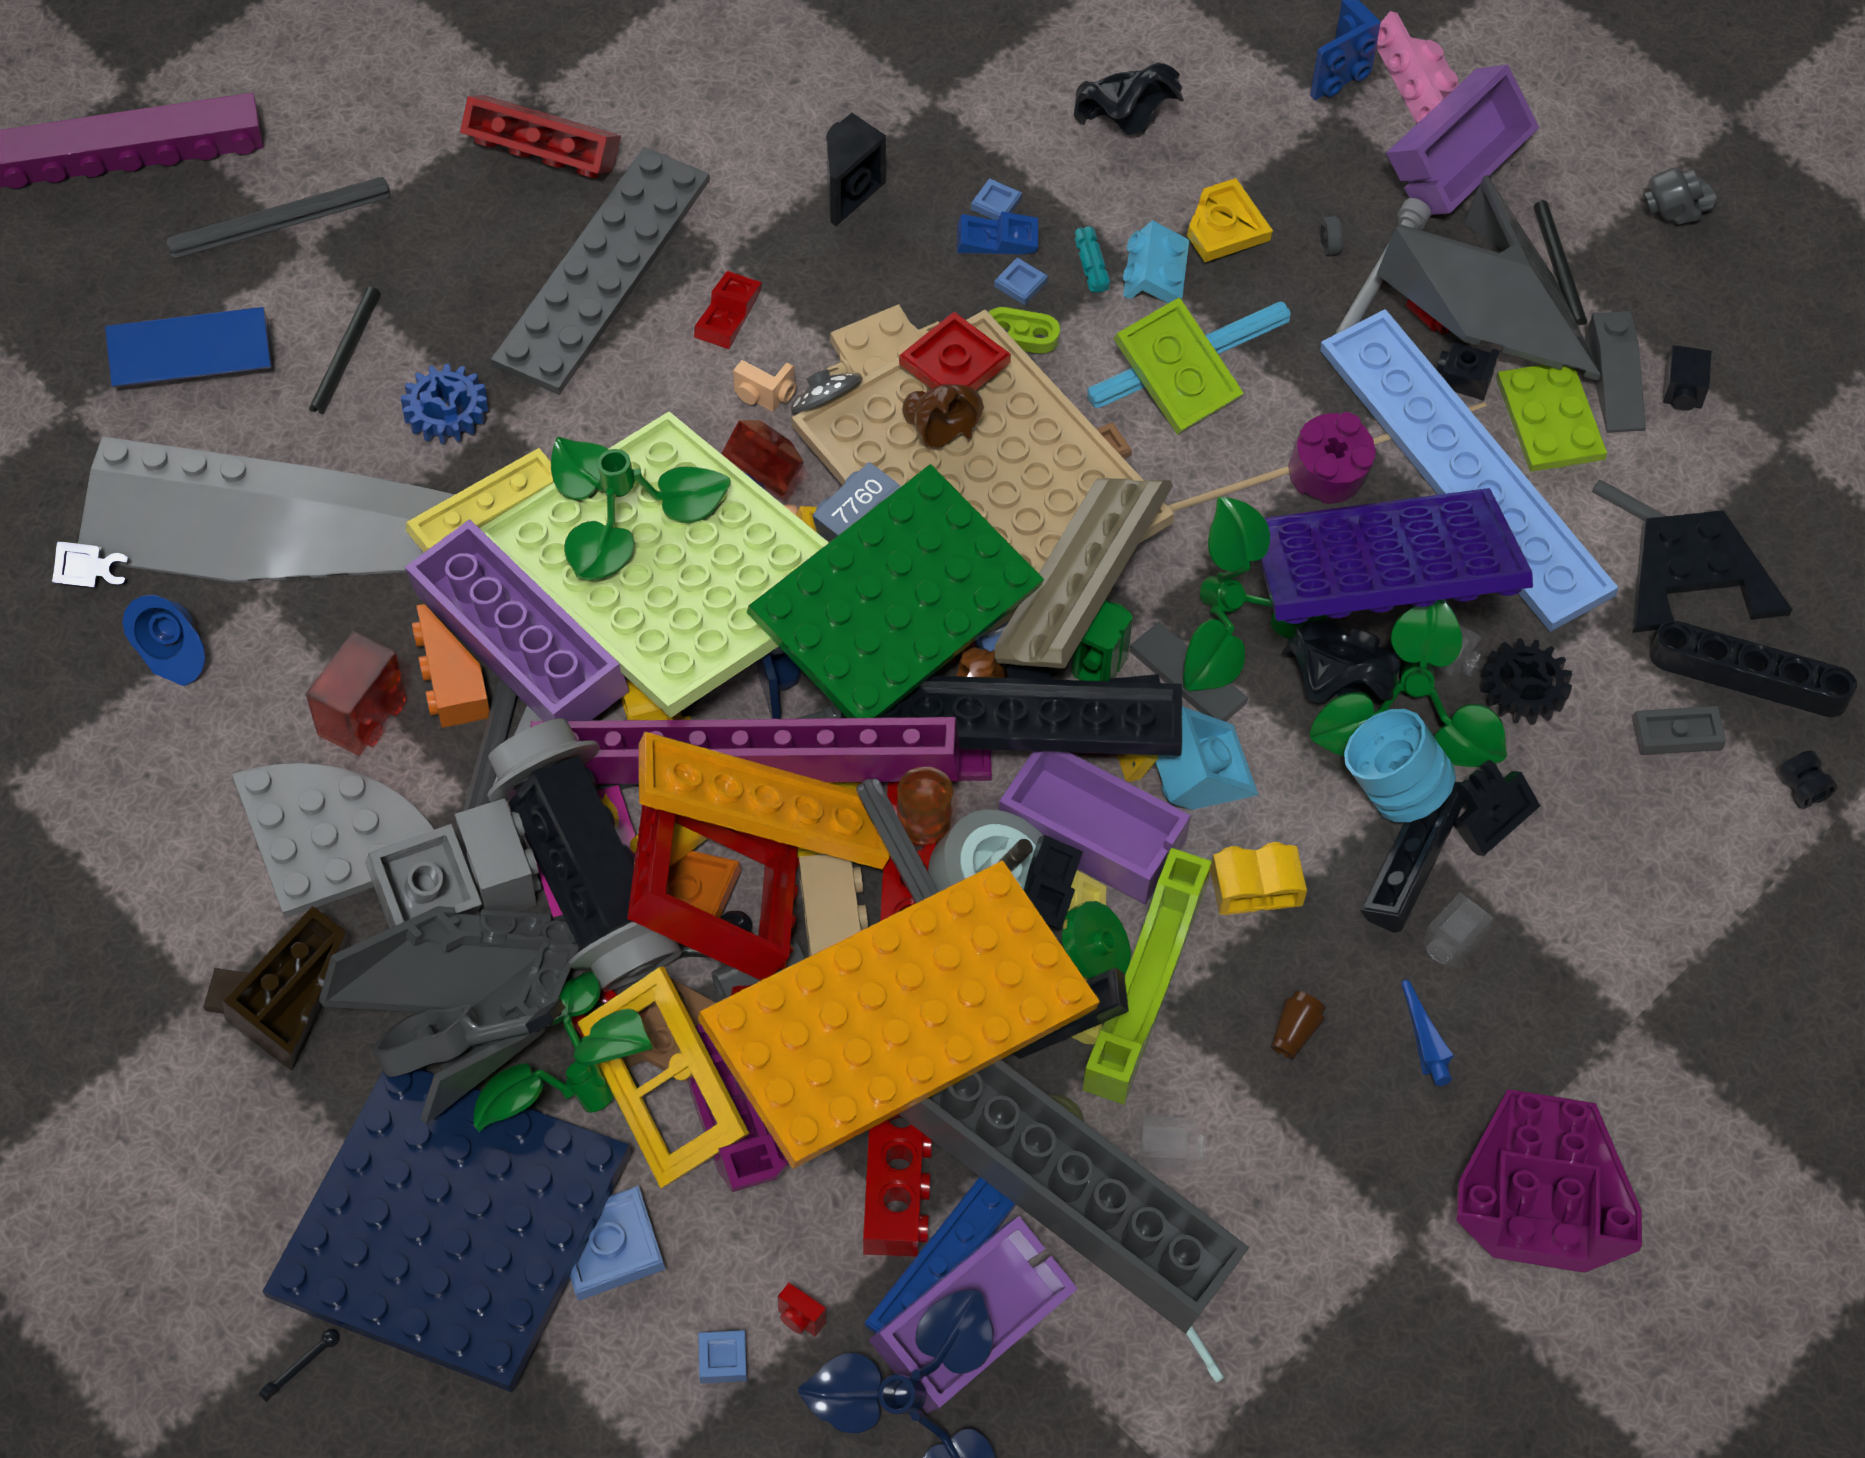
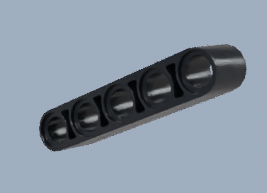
M1672 620L1660 625L1650 649L1652 663L1664 671L1825 717L1842 715L1857 689L1855 676L1843 667L1680 621Z

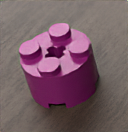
M1343 412L1341 414L1329 413L1321 414L1304 424L1299 432L1288 464L1290 480L1300 494L1304 495L1306 492L1311 497L1322 500L1321 503L1325 504L1341 503L1356 496L1365 484L1376 454L1373 437L1366 427L1361 424L1360 418L1350 412Z

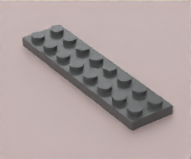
M643 147L491 358L492 367L560 395L710 181L709 173Z

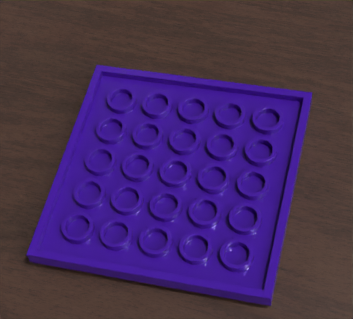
M1490 488L1264 518L1270 530V545L1267 554L1259 561L1276 621L1284 620L1287 623L1295 624L1305 622L1309 617L1327 615L1331 618H1341L1350 615L1352 611L1369 609L1372 612H1386L1392 610L1397 605L1412 604L1417 607L1433 605L1437 600L1454 598L1458 601H1471L1478 598L1480 594L1497 593L1509 596L1520 593L1522 589L1533 588L1532 570Z

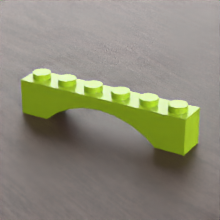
M1174 848L1170 849L1157 882L1135 951L1125 974L1129 1011L1103 1024L1085 1069L1083 1091L1125 1105L1206 891L1212 861Z

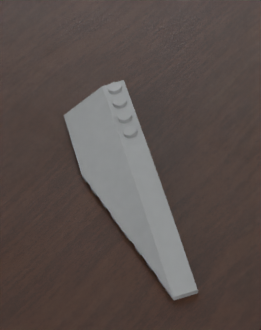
M102 436L90 470L78 544L99 546L101 548L100 558L102 559L114 553L123 554L129 558V563L117 562L114 564L116 566L232 583L267 578L269 581L286 580V577L299 576L319 578L332 574H348L351 576L406 572L405 566L423 554V551L406 532V522L455 494L324 468Z

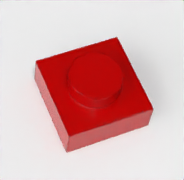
M788 1282L777 1296L781 1321L798 1334H802L806 1330L816 1337L826 1324V1308Z

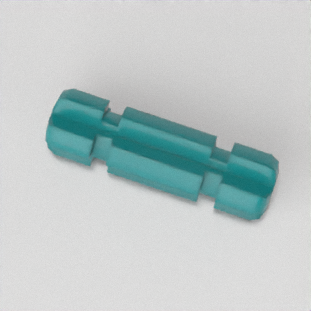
M1091 226L1080 227L1075 231V242L1077 248L1080 249L1079 256L1085 276L1088 277L1089 290L1092 293L1107 291L1110 279L1108 272L1104 269L1106 265L1100 245L1096 241L1098 238L1095 229Z

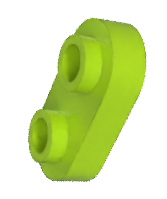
M998 307L988 312L1002 328L1008 330L1007 333L1025 352L1044 354L1051 352L1059 344L1060 325L1050 315L1008 307ZM1041 334V335H1044V336H1046V337H1045V338H1037V337H1034V336Z

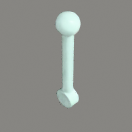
M1191 1326L1186 1334L1206 1364L1210 1375L1216 1382H1219L1225 1376Z

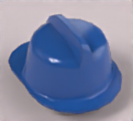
M143 595L131 601L124 611L122 621L124 633L154 674L182 686L195 681L203 671L206 657L204 645L194 629L193 619L188 610L180 603L157 595ZM175 641L178 642V643H176V644H174V645H171V646H168V647H167L166 645H164V644H172V643H174Z

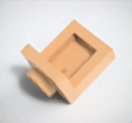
M743 360L733 370L734 392L747 404L754 405L757 403L774 412L781 402L788 403L795 394L797 388L794 366L786 363L775 377Z

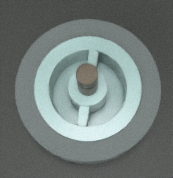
M988 809L970 813L960 819L937 843L930 857L928 873L938 892L1003 860L1024 890L1038 838L1043 836V834L1023 818L1006 811Z

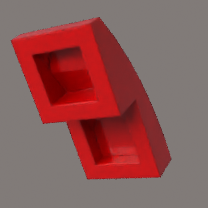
M726 271L711 292L710 305L695 324L694 338L730 349L758 298L762 282Z

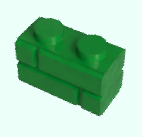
M1104 601L1073 653L1071 674L1074 678L1083 681H1109L1111 678H1116L1117 672H1120L1128 659L1133 621L1131 612L1127 611L1122 605Z

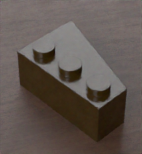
M311 906L223 1000L225 1020L291 1071L322 1007L319 998L332 955L347 949L346 931L314 906Z

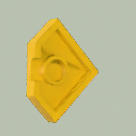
M1237 178L1203 189L1195 214L1189 224L1187 237L1204 262H1208L1271 240L1273 230Z

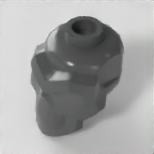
M1674 167L1658 173L1649 180L1650 191L1644 193L1651 214L1659 212L1664 220L1670 221L1673 224L1700 220L1702 212L1713 210L1717 205L1715 191L1702 178L1697 177L1694 169L1682 173L1681 170Z

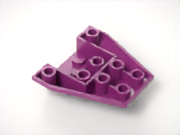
M1507 1089L1459 1180L1456 1221L1493 1258L1582 1273L1640 1251L1642 1247V1210L1597 1104Z

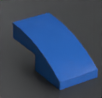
M1002 211L998 221L961 214L958 220L957 253L1029 254L1036 252L1038 249V218Z

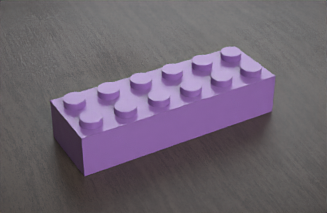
M470 519L405 566L416 595L543 721L565 718L567 721H591L629 692L625 677L621 673L620 664Z

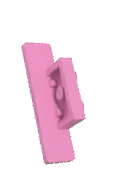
M1390 11L1380 24L1376 48L1417 124L1459 85L1458 77L1450 69L1443 56L1444 51L1439 44L1432 40L1426 41L1410 37L1398 13Z

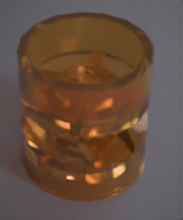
M929 766L916 767L907 771L899 781L896 814L911 842L922 845L933 844L941 840L949 831L952 823V782L939 769Z

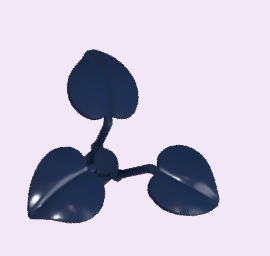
M978 1290L955 1292L939 1300L925 1312L916 1330V1345L922 1353L935 1358L925 1367L914 1370L911 1376L891 1375L882 1382L881 1372L872 1360L861 1354L846 1353L828 1361L814 1376L800 1385L798 1388L799 1395L807 1407L820 1420L829 1422L835 1429L841 1432L862 1433L875 1427L881 1416V1404L889 1413L910 1415L913 1421H918L941 1439L943 1444L932 1446L923 1458H996L992 1445L978 1431L963 1429L951 1439L945 1430L921 1412V1408L926 1401V1389L921 1382L925 1376L936 1371L942 1363L953 1373H969L981 1367L989 1358L994 1343V1330L984 1295Z

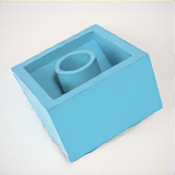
M1182 706L1181 756L1157 755L1158 760L1155 762L1163 782L1162 791L1169 800V803L1194 810L1259 795L1234 725Z

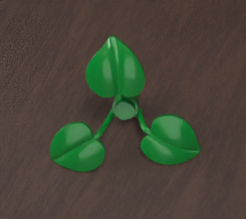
M559 436L555 440L551 455L553 482L556 489L563 496L573 500H584L589 498L596 489L606 491V526L597 521L581 523L569 532L565 540L564 552L566 560L575 576L583 580H597L611 576L621 570L631 559L634 552L632 533L624 528L613 527L615 525V497L627 495L635 482H638L654 500H663L662 509L664 514L668 518L681 523H693L708 517L717 508L731 484L728 476L714 470L699 467H677L666 471L659 477L658 487L660 491H657L642 476L640 469H632L630 457L625 451L620 449L609 450L599 444L572 441Z
M1228 497L1217 498L1216 512L1209 531L1208 550L1213 563L1220 569L1228 572H1219L1217 575L1206 578L1200 587V598L1206 606L1211 607V613L1217 615L1221 621L1209 619L1203 622L1196 629L1190 640L1183 669V687L1189 691L1224 687L1232 683L1243 669L1245 646L1240 638L1232 635L1235 627L1224 611H1236L1244 602L1272 607L1270 599L1246 594L1242 584L1232 579L1249 571L1250 561L1262 559L1267 554L1270 545V530L1264 517L1254 507L1237 499ZM1273 611L1271 626L1278 635L1290 639L1295 634L1294 628L1306 622L1324 621L1327 615L1309 617L1305 622L1293 624L1287 623L1284 620L1276 621Z
M1444 599L1437 600L1435 604L1430 606H1412L1395 622L1391 633V642L1397 655L1404 661L1401 666V680L1397 681V685L1393 689L1394 698L1392 700H1385L1380 709L1374 712L1373 702L1368 695L1356 692L1341 695L1329 702L1318 713L1310 729V738L1314 743L1334 754L1344 756L1348 740L1356 729L1373 715L1389 710L1401 691L1412 697H1423L1428 694L1434 703L1440 719L1446 724L1435 733L1434 738L1453 765L1480 767L1486 760H1491L1497 764L1504 761L1507 757L1505 729L1501 719L1492 709L1481 704H1467L1459 707L1451 719L1440 700L1437 688L1434 686V666L1445 667L1452 664L1462 648V632L1459 622L1452 608Z
M589 971L578 975L576 978L566 980L559 995L565 1009L562 1011L563 1014L554 1020V1024H552L555 1025L563 1021L564 1027L575 1048L574 1058L576 1061L566 1070V1084L544 1070H537L533 1073L531 1067L526 1063L503 1070L484 1086L477 1098L474 1108V1126L477 1131L480 1132L487 1125L509 1118L529 1107L540 1095L543 1088L542 1081L561 1091L566 1099L574 1095L584 1111L588 1113L597 1112L606 1107L612 1101L614 1095L598 1064L653 1049L641 1016L633 1009H623L611 1013L597 1021L592 1026L590 1035L583 1037L581 1042L573 1026L572 1017L582 1015L595 1006L601 993V984L594 973Z

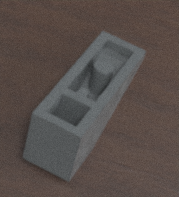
M1631 311L1593 313L1585 342L1601 374L1599 380H1594L1606 432L1645 431L1646 423L1639 342Z

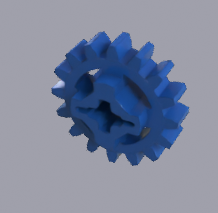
M445 364L443 371L437 372L436 368L432 365L429 366V375L424 376L417 372L415 374L416 384H405L406 395L401 396L405 423H410L412 433L414 434L423 430L425 441H429L436 435L439 436L440 444H445L447 436H453L458 442L461 441V432L466 431L473 435L475 433L474 423L484 424L485 422L484 412L489 410L485 385L479 384L476 373L466 376V370L463 366L459 367L456 372H453L450 365Z

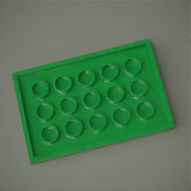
M929 464L748 605L747 614L847 718H880L1039 589L1044 578Z

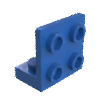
M1342 0L1335 40L1320 47L1317 51L1310 94L1314 100L1324 95L1328 97L1334 96L1342 89L1343 85L1354 79L1356 81L1365 79L1373 69L1381 21L1360 0Z

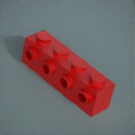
M486 95L467 97L460 133L475 137L474 142L488 147H496V144L509 147L508 152L528 158L531 154L543 157L542 162L547 165L564 168L565 164L577 167V173L593 178H599L601 173L612 172L621 135Z

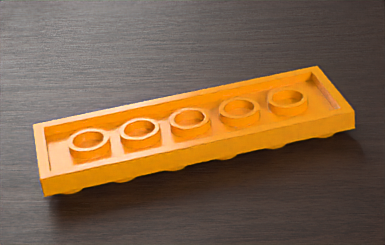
M644 732L639 742V804L878 869H883L889 859V853L856 790Z

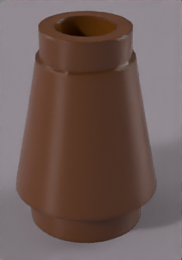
M1295 991L1292 998L1285 1000L1271 1049L1279 1054L1283 1053L1285 1057L1294 1060L1297 1053L1300 1052L1324 1022L1323 1013L1326 1009L1325 1005L1307 993Z

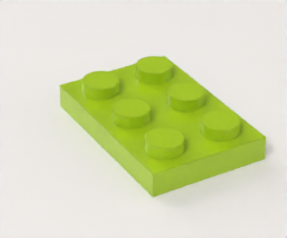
M1180 297L1116 333L1113 338L1177 435L1240 399L1244 394Z
M1537 365L1499 371L1497 373L1496 380L1530 472L1606 459L1607 450L1575 368L1563 365L1560 370L1547 365Z

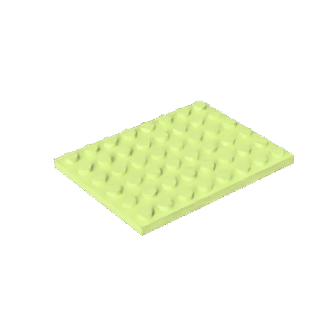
M667 412L608 449L625 451L630 457L632 469H640L642 476L657 491H660L658 487L659 477L666 471L677 467L705 468L728 476L731 481L730 487L717 508L708 517L693 523L674 521L664 514L662 509L663 500H654L638 482H635L627 495L615 497V525L613 527L624 528L632 533L634 552L629 562L621 570L611 576L597 580H583L575 576L566 560L564 544L569 532L581 523L597 521L606 526L607 496L605 490L599 491L596 489L587 499L573 500L559 493L553 482L483 525L480 529L620 664L621 673L671 718L779 647L747 614L748 605L829 542L671 412Z

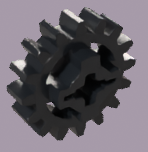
M1518 638L1515 648L1503 642L1499 653L1495 651L1490 652L1488 661L1484 663L1481 673L1483 678L1481 692L1489 693L1486 702L1488 706L1498 703L1501 706L1498 715L1502 717L1511 712L1514 714L1513 720L1515 723H1519L1522 716H1527L1531 725L1536 724L1540 714L1547 721L1551 720L1554 710L1559 712L1563 710L1572 690V685L1569 684L1572 671L1563 670L1566 663L1565 657L1554 659L1552 657L1554 647L1550 646L1543 651L1539 649V640H1534L1531 647L1525 646L1522 638Z

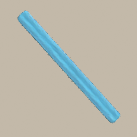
M1280 301L1206 334V337L1216 352L1220 354L1288 323L1291 312L1286 304ZM1131 368L1087 389V397L1095 408H1100L1145 388L1134 369Z

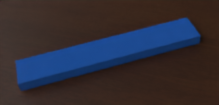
M979 1177L865 1321V1327L876 1334L990 1238L1013 1211L1016 1204Z

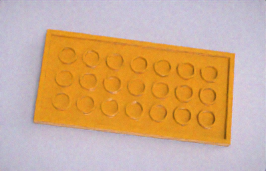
M1002 860L701 1010L698 1020L792 1169H795L1097 1009L1100 1001Z

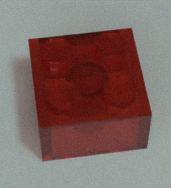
M354 631L351 633L306 693L318 736L358 756L361 755L367 746L373 747L382 735L384 722L390 714L397 715L403 708L406 700L395 651Z

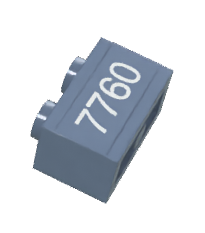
M868 462L860 471L853 472L846 479L844 486L831 498L824 499L818 505L815 513L812 514L817 533L826 541H832L901 486L872 463Z

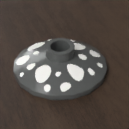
M828 369L821 370L806 379L810 387L795 400L791 410L793 413H799L818 406L858 384L862 380V376L860 373L853 372L830 375Z

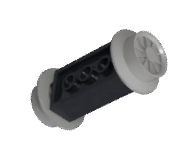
M553 719L514 735L497 746L489 754L488 759L499 780L489 790L487 797L490 802L505 798L506 801H509L508 804L512 812L519 813L527 843L532 849L534 857L580 949V952L572 957L569 964L573 969L591 968L601 984L602 991L607 992L633 983L657 968L669 964L682 951L676 941L627 919L634 858L628 846L622 844L615 830L613 814L607 806L603 805L596 791V782L589 768L584 767L599 752L600 746L596 741H577L567 719Z

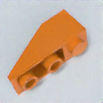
M425 604L416 605L420 622L412 623L416 647L425 646L426 656L418 657L423 681L432 680L433 690L425 691L430 716L439 714L442 728L488 719L490 710L480 663Z

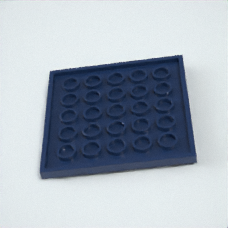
M416 1069L403 1075L389 1077L383 1071L262 1292L265 1297L308 1315L512 1393L567 1284L575 1263H577L632 1153L630 1145L529 1108L504 1120L491 1123L478 1132L474 1126V1108L481 1091L473 1088L425 1125L420 1118L434 1074Z

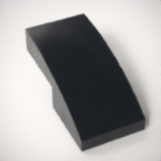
M1043 835L1038 838L1028 870L1024 892L1049 927L1061 930L1075 892L1071 885L1083 851Z

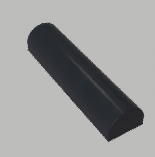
M1455 781L1451 794L1438 809L1424 818L1404 823L1361 909L1368 922L1393 933L1403 930L1455 824V820L1465 803L1457 787L1461 782Z

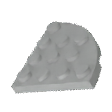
M290 763L257 767L232 774L284 918L308 911L311 906L316 908L374 887L365 864L369 852L434 830L418 809L399 793L379 781L347 769L321 764Z

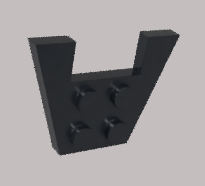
M1724 510L1645 519L1642 526L1632 633L1658 630L1663 623L1674 621L1667 594L1740 586L1750 620L1790 616L1793 609Z

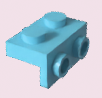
M1153 220L1140 231H1135L1127 243L1129 255L1127 267L1123 273V280L1125 281L1123 296L1132 299L1143 290L1166 303H1170L1178 297L1182 300L1189 239Z

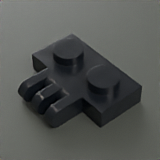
M1486 760L1480 766L1481 771L1475 770L1469 775V780H1463L1457 786L1469 809L1459 816L1455 823L1470 849L1476 855L1485 856L1541 806L1522 772L1511 771L1503 777L1497 765L1491 760Z

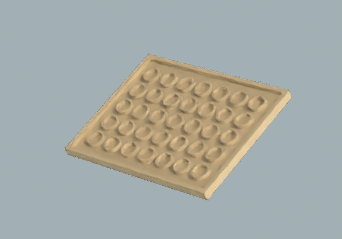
M986 310L981 311L966 321L1011 354V363L975 391L980 394L984 409L978 423L973 428L972 439H967L961 433L943 447L928 448L918 436L916 427L906 422L902 414V406L908 394L914 391L927 392L931 388L899 365V358L863 377L858 384L842 394L791 417L792 428L843 486L846 479L853 472L860 471L868 462L872 463L900 486L931 464L1038 573L1097 478L1144 481ZM1164 502L1139 543L1174 523V512ZM1018 606L1015 607L1012 611H1010L996 624H994L985 633H983L979 638L983 637L984 635L988 634L989 632L993 631L994 629L998 628L1004 623L1010 621Z

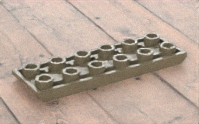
M1097 478L1041 568L1039 574L1044 578L1042 586L1020 603L996 642L995 659L997 663L1052 668L1066 667L1173 487L1171 480L1134 481L1116 478Z

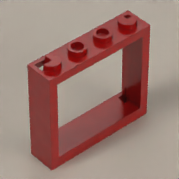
M642 805L627 919L762 981L774 975L778 969L783 970L786 967V960L789 958V954L793 951L790 940L791 931L796 921V916L793 914V901L798 892V885L795 884V874L799 866V858H797L798 847ZM674 822L765 865L759 936L666 893Z

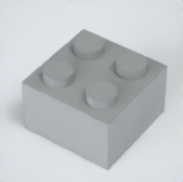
M505 798L456 813L455 819L461 849L481 900L482 909L518 912L536 906L535 891L541 890L537 876L539 871L532 849H527L524 839L525 831L519 813H510Z
M452 824L368 853L365 864L389 928L437 906L454 907L455 914L478 913L482 903Z

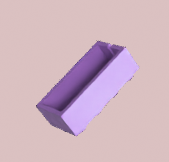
M1508 64L1476 68L1389 149L1386 154L1400 181H1408L1404 188L1409 198H1416L1425 202L1431 210V215L1451 213L1481 184L1483 177L1493 173L1540 127Z
M1033 751L999 801V810L1017 815L1038 829L1043 835L1083 851L1077 869L1145 905L1155 891L1170 849L1181 850L1187 841L1191 815L1070 752Z
M1020 1216L1000 1228L869 1339V1342L896 1375L911 1376L914 1370L925 1367L935 1358L922 1353L916 1345V1330L925 1312L936 1302L955 1292L978 1290L984 1295L994 1330V1343L990 1356L981 1367L969 1373H953L942 1363L936 1371L925 1376L921 1382L926 1389V1401L922 1407L926 1413L932 1412L945 1404L1078 1289L1052 1256L1039 1262L1034 1267L1029 1264L1028 1260L1040 1254L1045 1247Z

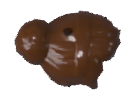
M943 384L927 392L914 391L908 394L903 402L902 414L906 422L916 427L918 436L926 447L938 448L943 447L961 433L967 439H972L973 428L981 417L984 405L980 394L976 393L973 388L966 385Z

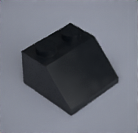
M852 112L841 122L833 124L826 134L830 222L835 226L839 225L886 183V135Z

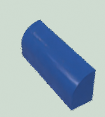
M264 307L105 326L111 385L113 388L269 369L273 366L269 321Z

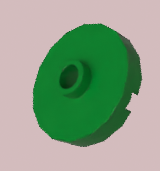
M1086 901L1068 911L1064 919H1068L1067 928L1062 930V943L1064 950L1082 976L1090 979L1115 967L1125 975L1131 961V948L1127 933L1116 914L1108 906L1098 901Z

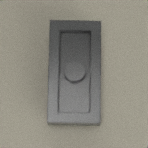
M1718 706L1636 711L1633 718L1641 755L1723 750L1726 743Z

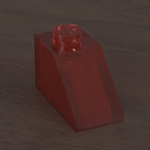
M739 420L721 453L733 464L782 497H786L804 464L803 459L791 440L761 420Z

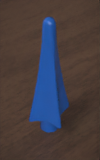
M1407 979L1403 980L1401 986L1414 1028L1422 1074L1431 1073L1436 1086L1447 1085L1452 1080L1448 1064L1454 1055L1428 1017L1412 983Z

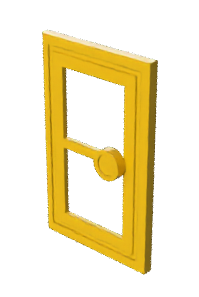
M664 966L657 968L577 1022L585 1037L590 1035V1030L597 1021L611 1013L623 1009H633L639 1013L656 1002L681 1053L671 1057L668 1069L639 1088L636 1087L622 1058L598 1064L660 1189L673 1183L717 1155L719 1148L732 1145L749 1134ZM672 1077L677 1080L694 1077L717 1125L670 1154L642 1097Z

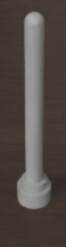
M1416 198L1406 199L1397 214L1398 225L1401 224L1422 230L1431 216L1429 206ZM1388 245L1338 327L1336 334L1359 323L1378 292L1384 279L1378 276L1377 272Z

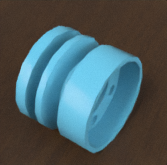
M1389 709L1373 715L1351 735L1344 751L1346 767L1382 817L1393 822H1412L1428 816L1448 798L1456 780L1454 765L1437 743L1428 727L1417 713L1407 709Z

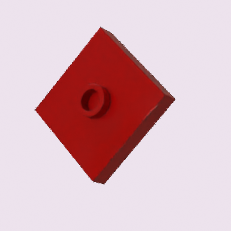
M956 312L950 314L899 355V365L931 389L943 384H958L969 386L976 391L1011 363V354Z

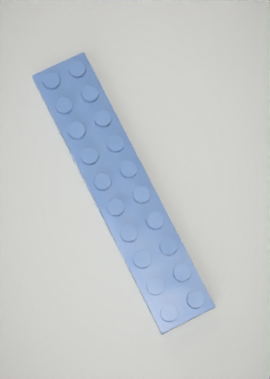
M1386 309L1321 342L1320 352L1437 495L1485 488L1491 489L1532 570L1533 588L1522 589L1518 594L1549 632L1616 596L1618 586Z

